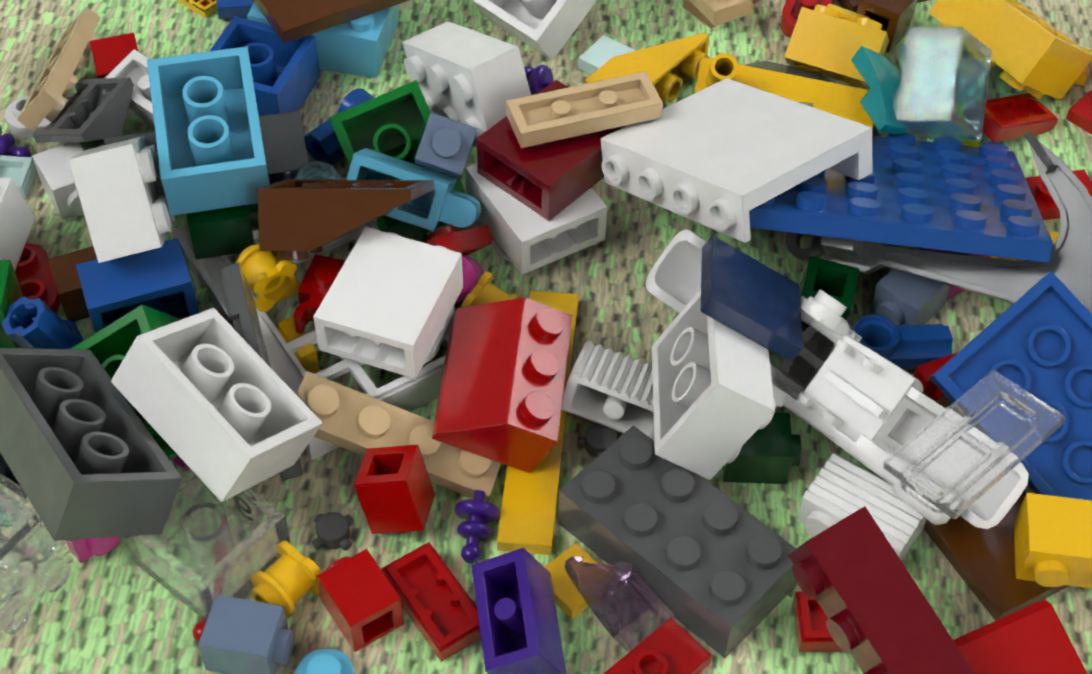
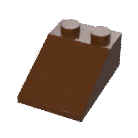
M288 179L257 188L260 251H277V259L280 260L307 259L308 253L322 252L323 245L337 240L433 191L434 180Z

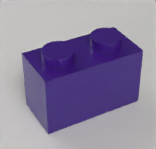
M525 548L472 564L485 672L488 674H567L550 572Z

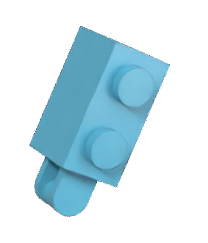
M367 148L353 155L346 180H434L433 191L385 216L433 232L443 222L459 228L468 227L480 216L481 205L478 199L472 195L454 190L457 178Z

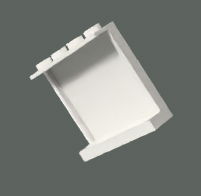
M729 78L663 108L662 118L630 124L600 138L603 160L602 171L605 183L744 243L751 240L749 211L826 169L857 180H861L873 173L872 127Z

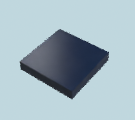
M712 235L702 247L700 311L786 360L792 361L803 349L799 284Z

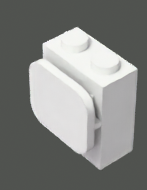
M477 163L465 167L466 194L477 198L481 205V213L477 219L478 226L488 225L494 239L492 246L503 259L512 262L521 275L605 240L607 206L592 187L548 221L478 174Z
M365 227L313 316L318 349L416 379L423 365L436 356L451 327L453 313L455 312L454 304L463 289L462 253L449 250L443 246H433L401 237L395 233H386Z

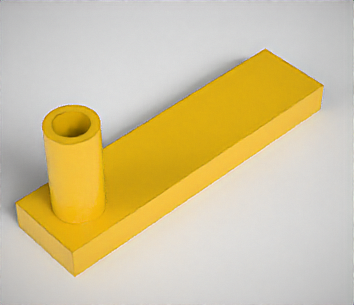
M727 53L718 54L713 59L701 57L694 93L729 78L870 126L873 130L874 123L860 104L861 99L869 91L867 89L738 64L734 56Z

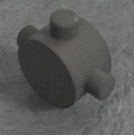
M595 423L587 429L585 437H578V447H585L591 456L597 458L619 437H617L615 430Z
M331 512L324 515L319 514L315 517L317 538L312 541V545L316 550L325 547L327 549L342 548L346 551L352 546V542L349 540V526L354 523V519L349 514L343 516L340 513Z

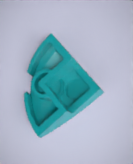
M861 46L851 59L870 87L869 91L861 99L860 104L880 132L888 134H904L909 132L919 117L918 105L911 89L899 70L889 60L877 52Z

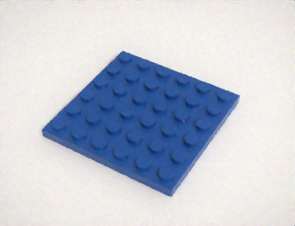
M908 133L888 134L887 137L872 135V174L857 180L826 169L749 211L750 228L1049 263L1053 241L1014 151H1008L1009 147L993 142L981 143L980 147L963 146L961 141L949 137H936L934 142L915 140L916 137Z

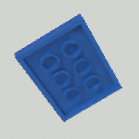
M1050 271L929 379L975 429L1023 463L1029 473L1027 485L1035 494L1092 500V313Z

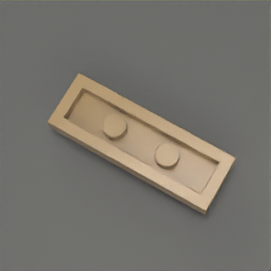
M644 71L507 100L506 116L520 147L525 148L662 118L663 102L647 72Z

